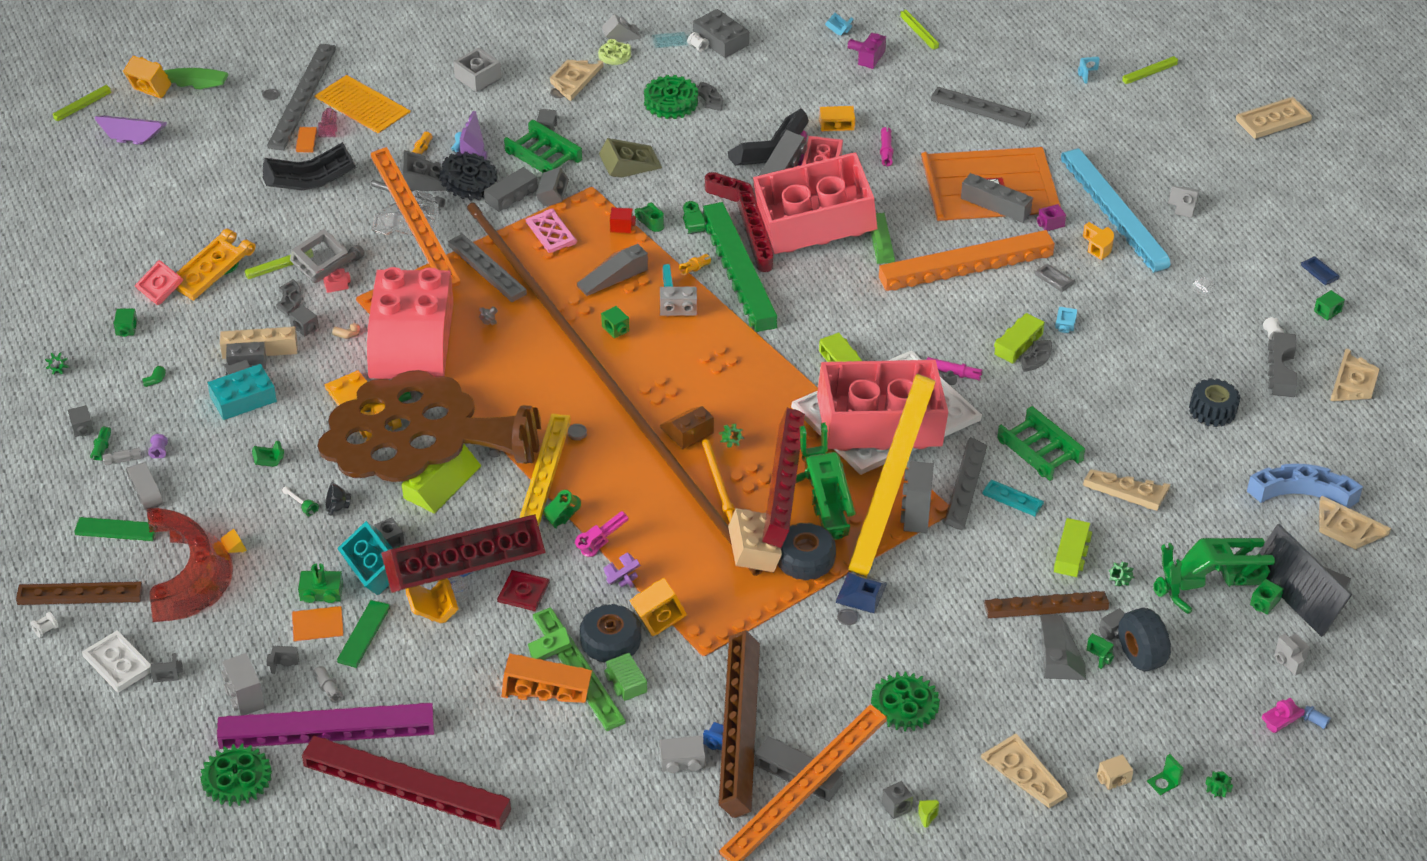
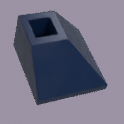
M848 572L837 596L836 603L875 614L887 582Z

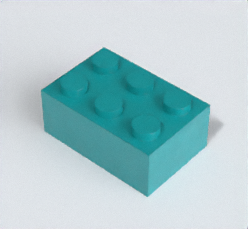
M261 364L207 382L210 398L223 420L277 402L275 387Z
M365 521L337 549L363 585L376 595H379L389 586L381 553L393 548L376 527Z

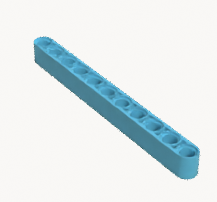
M1079 148L1061 153L1062 163L1064 162L1067 165L1066 168L1075 175V179L1083 185L1084 190L1092 196L1093 201L1098 203L1101 211L1107 214L1110 222L1116 225L1119 233L1125 236V240L1130 246L1134 247V251L1139 257L1143 258V262L1148 268L1152 269V273L1170 268V259L1167 253Z

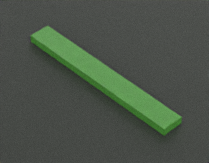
M551 607L533 614V619L544 636L564 627ZM570 637L573 646L557 653L562 664L592 670ZM592 670L586 701L606 731L626 724L624 717Z

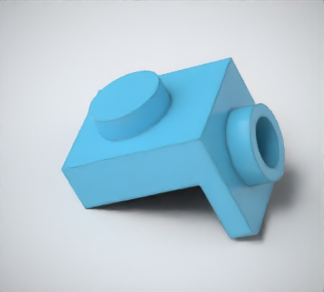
M834 13L825 25L841 36L843 32L848 33L852 28L851 22L854 19L851 17L846 22L838 14Z
M1059 306L1055 329L1062 333L1074 331L1077 309Z

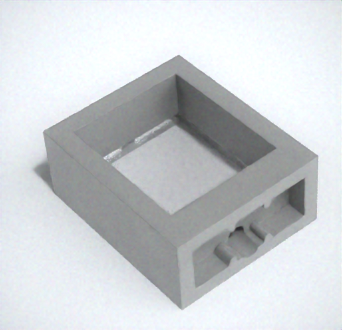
M323 229L293 248L290 261L311 280L322 269L327 268L346 256L348 251L345 246L335 240L332 234Z

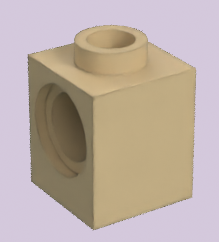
M1123 754L1100 762L1097 772L1098 781L1100 784H1105L1108 790L1116 788V785L1122 786L1130 783L1133 775V769Z

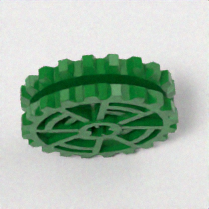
M659 76L657 80L652 79L651 83H647L646 88H644V105L647 106L646 110L651 111L652 115L656 114L659 118H684L686 114L690 115L691 111H695L696 106H698V88H696L695 83H692L690 79L686 80L684 76Z

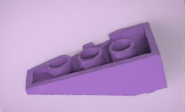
M472 111L468 122H466V127L463 128L461 133L460 151L461 153H464V151L469 154L476 153L477 156H483L487 160V151L484 150V142L476 111Z

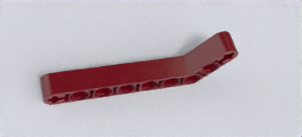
M716 172L707 173L705 175V191L709 194L737 202L757 269L761 272H770L773 269V252L751 184Z

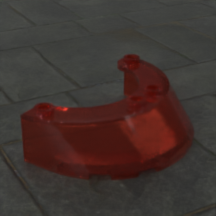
M147 508L149 532L170 531V543L188 544L190 549L189 560L185 568L174 578L151 588L150 603L153 622L179 620L196 615L199 611L216 603L222 597L227 587H229L233 575L231 555L218 538L190 517L172 510Z

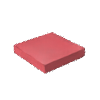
M159 260L139 280L135 287L158 306L182 283L183 279Z

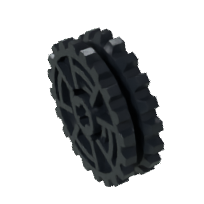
M466 151L464 153L456 152V155L451 153L449 157H445L439 174V180L442 181L441 185L446 187V191L452 192L455 197L458 195L461 199L481 200V197L484 198V190L497 181L498 172L495 170L496 167L491 165V161L485 160L483 156H477L476 153L469 154Z

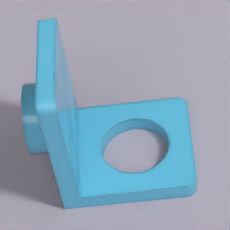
M1099 57L1080 59L1078 75L1079 77L1082 76L1084 83H1087L1090 70H1098ZM1088 62H1095L1093 67L1087 68L1086 64Z

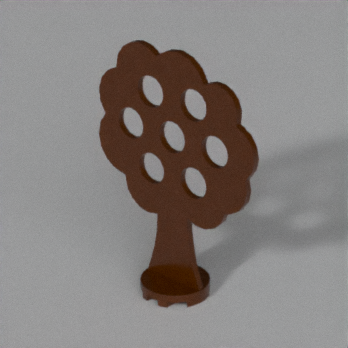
M412 370L400 373L391 380L374 379L360 386L356 392L357 399L340 404L330 413L328 419L330 430L321 436L317 445L321 457L327 461L338 463L339 470L346 476L366 478L376 475L385 481L403 482L423 473L428 465L442 464L453 460L462 451L463 443L491 447L513 454L517 463H533L535 461L533 452L538 453L540 446L537 429L541 430V418L538 408L530 405L520 406L516 416L471 418L475 412L474 400L469 394L461 391V387L456 380L445 376L434 377L425 371ZM409 391H418L423 394L422 398L414 403H402L398 400L402 394ZM378 402L385 405L383 411L378 414L365 415L361 413V409L367 404ZM434 407H444L449 410L440 419L431 420L424 417V413ZM395 419H406L410 422L409 426L401 431L392 432L385 429V426ZM358 431H367L372 434L368 441L361 444H352L347 441L351 434ZM428 435L436 439L433 445L424 449L411 446L412 441L420 436ZM390 447L397 450L396 455L389 460L378 461L372 458L374 452L381 448Z

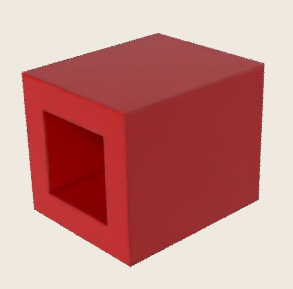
M611 207L610 232L631 233L632 226L636 225V216H633V208Z

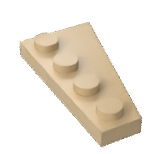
M1090 469L1083 483V486L1155 511L1159 509L1171 485L1163 483V486L1155 485L1154 481L1146 480L1145 482L1134 481V477L1130 476L1118 478L1114 473Z
M1017 734L1012 735L981 754V758L1048 808L1067 798V792Z

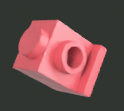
M344 268L337 269L323 278L327 293L348 289V283H351L350 274L345 272Z

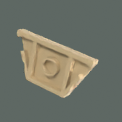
M566 60L550 77V83L569 101H572L603 68V61H598L597 64H588V60Z
M1345 349L1330 401L1371 399L1379 368L1369 364L1362 357L1355 358L1351 355V350Z
M1324 496L1320 497V533L1353 549L1360 548L1390 534V527Z

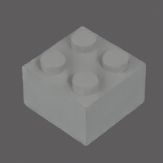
M479 47L453 61L455 78L475 92L501 78L500 61Z
M247 653L222 661L224 670L221 671L224 683H226L223 685L226 695L232 698L230 702L233 710H238L240 715H247L264 709L261 684Z

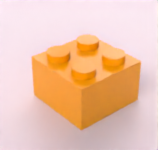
M132 56L123 70V73L135 90L160 99L166 94L172 84L168 75L162 69L161 64L150 62L144 57Z
M664 578L653 583L652 586L629 600L652 637L687 616L676 594Z

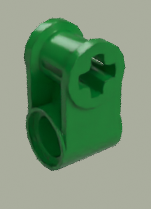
M694 201L684 203L683 210L685 214L683 215L685 228L688 229L687 234L704 232L706 230L705 220L698 203Z
M649 202L647 206L635 209L636 218L649 230L660 232L664 229V213L654 203Z
M562 490L544 508L543 515L557 529V526L565 525L574 513L580 509L581 499L576 495H572L568 490Z

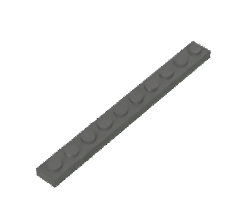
M319 44L267 144L268 149L285 150L336 50L335 45Z

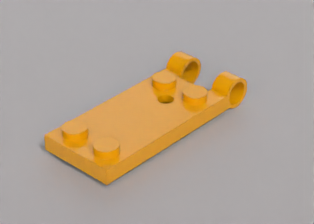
M229 228L224 229L217 238L176 272L183 281L175 290L194 301L245 255H252L256 245L245 239L236 248L231 245L237 238L236 232Z
M357 370L326 383L325 389L335 402L340 405L346 401L357 399L356 392L367 380ZM378 402L370 403L361 409V413L375 415L383 411L385 405ZM400 419L390 421L388 426H392L393 428L391 429L393 431L402 427ZM359 431L364 438L367 437L366 441L372 436L370 432Z

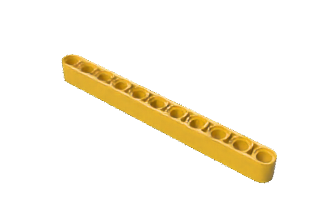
M916 374L848 566V570L866 577L870 572L936 382L920 374Z

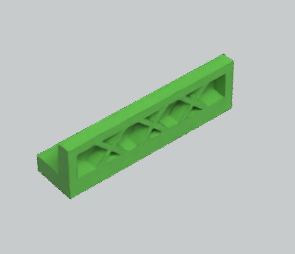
M876 213L877 230L870 231L877 264L895 262L885 213Z

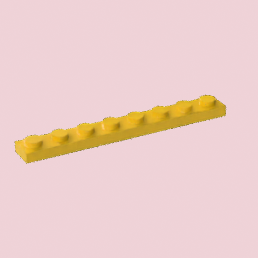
M551 414L519 518L536 514L538 525H540L570 426V415Z

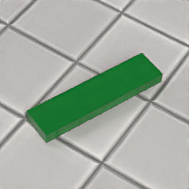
M79 517L74 533L78 536L153 541L158 524L154 522Z
M370 600L338 656L337 663L354 668L358 667L390 609L389 604Z

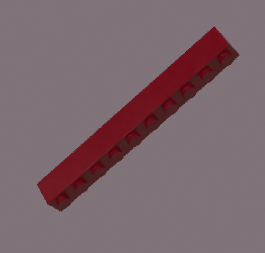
M788 407L779 424L762 542L779 548L782 547L789 532L800 454V426L804 425L805 413Z
M313 736L302 753L304 767L494 829L501 830L511 812L510 798L504 795L494 794L483 788L469 786L464 782H457L442 775L438 776L424 769L413 768L405 763H398L383 756L379 757L364 750H357L346 744L332 742L327 738Z

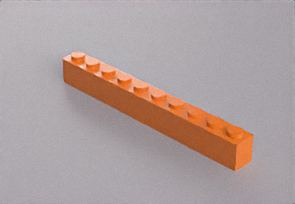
M1047 230L879 265V279L886 291H895L903 287H914L917 284L931 283L941 279L947 280L950 277L959 275L965 276L973 272H982L992 268L998 269L1001 266L1015 265L1025 261L1031 262L1039 258H1048L1053 256L1055 243Z

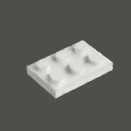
M118 630L82 651L83 657L118 693L151 673V664Z

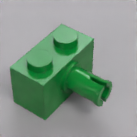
M317 563L311 566V571H301L298 586L300 601L306 603H313L314 601H325L326 603L341 602L343 589L342 571H324V565L319 563L320 569H318Z

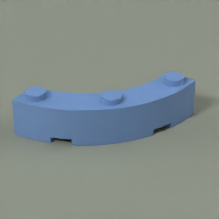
M1283 464L1280 468L1271 469L1269 467L1251 475L1247 492L1260 503L1279 495L1306 494L1319 498L1324 496L1347 508H1351L1359 502L1363 486L1346 475L1339 476L1330 472L1331 469L1309 464Z

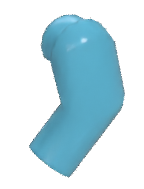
M462 132L455 134L456 142L451 147V150L454 152L460 151Z

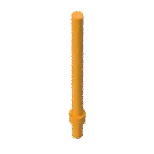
M705 439L702 444L723 503L724 515L727 516L730 523L735 508L733 503L730 502L710 441Z

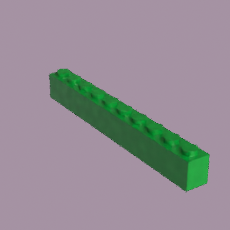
M724 203L704 205L703 213L701 214L705 220L706 232L708 235H711V243L713 246H716V253L718 257H721L723 269H727L728 280H732L733 291L738 292V301L743 303V312L749 316L750 327H754L756 332L777 328V314Z

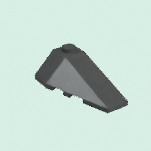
M403 151L399 170L411 191H446V187H443L441 185L442 181L439 180V174L442 170L441 163H432L426 160V156L422 154Z
M639 244L616 252L580 280L577 286L588 296L648 270V253Z
M1052 614L1040 615L1044 679L1086 680L1085 662L1062 616Z

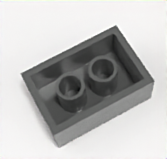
M715 9L693 21V32H697L700 37L706 38L709 41L708 47L724 58L749 46V30L719 9Z
M910 461L909 469H905L904 481H908V483L903 485V495L906 496L902 498L901 509H905V511H901L900 521L904 523V531L928 532L934 463Z

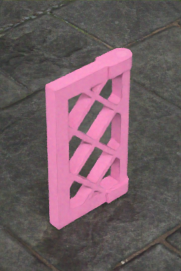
M554 209L546 210L543 213L526 219L528 226L549 253L577 243L576 238L571 234ZM536 222H541L539 226L535 225ZM544 223L553 224L551 228L542 227ZM556 225H559V227H560L562 230H557V229H554V228H555ZM541 231H543V232H549L548 235H547V237L544 236V235L541 233ZM552 233L560 234L559 239L550 236ZM564 235L568 237V239L563 240L562 238Z

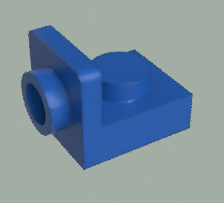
M714 722L709 730L704 731L703 744L711 750L718 749L722 751L723 725Z

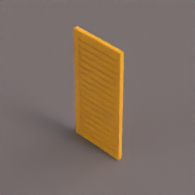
M345 75L314 96L378 134L411 112L409 109L348 75Z

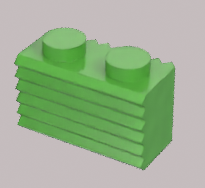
M630 653L606 661L604 673L607 680H612L614 683L613 687L617 696L621 695L623 700L626 701L647 693V680Z

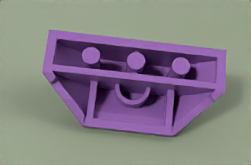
M105 115L95 116V121L111 139H117V142L127 143V140L133 141V144H143V142L151 140L167 125V122Z

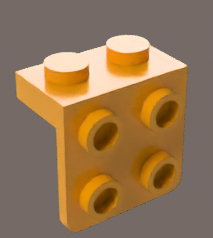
M449 579L439 581L431 590L422 586L405 589L411 611L415 615H420L438 623H445L459 610Z

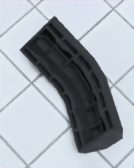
M800 108L784 119L771 140L741 143L728 151V158L735 166L766 163L786 130L801 135L809 123L806 112Z
M342 142L311 160L295 162L265 158L263 162V180L266 186L308 190L322 187L357 167Z

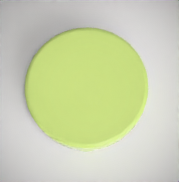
M609 39L606 44L600 47L598 51L599 59L609 65L623 64L631 58V46L617 42L615 39Z

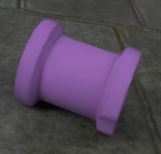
M163 434L151 436L150 443L152 446L148 451L151 458H164L166 456L165 446L168 443V438Z

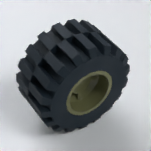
M1213 378L1201 380V383L1198 382L1193 389L1189 412L1193 414L1192 417L1194 419L1198 418L1199 423L1205 422L1206 426L1213 424V427H1217L1220 424L1222 427L1226 423L1230 424L1235 419L1241 397L1239 391L1234 389V385L1228 384L1225 380L1221 381L1217 378L1216 380Z

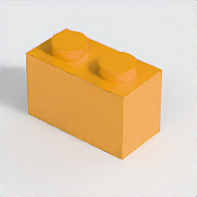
M820 107L819 122L821 131L855 130L854 107Z

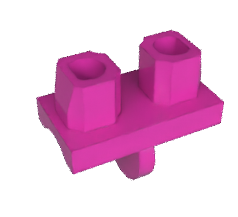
M1291 698L1287 700L1282 699L1277 702V706L1262 714L1261 719L1267 723L1266 726L1272 733H1276L1302 717L1305 711L1299 708Z

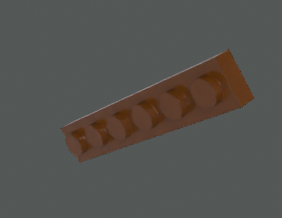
M142 581L19 584L16 602L17 605L141 602L143 585Z
M1105 591L1004 599L994 598L984 600V606L989 619L1109 610V601Z

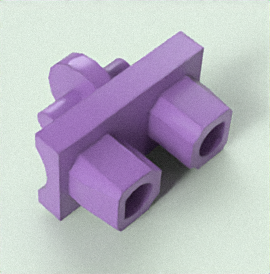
M627 552L619 557L625 567L618 571L614 564L610 563L603 568L607 576L606 580L610 585L624 577L625 579L619 582L621 588L627 584L631 588L634 587L632 581L638 578L636 572L629 576L627 574L641 565L637 559L635 560Z

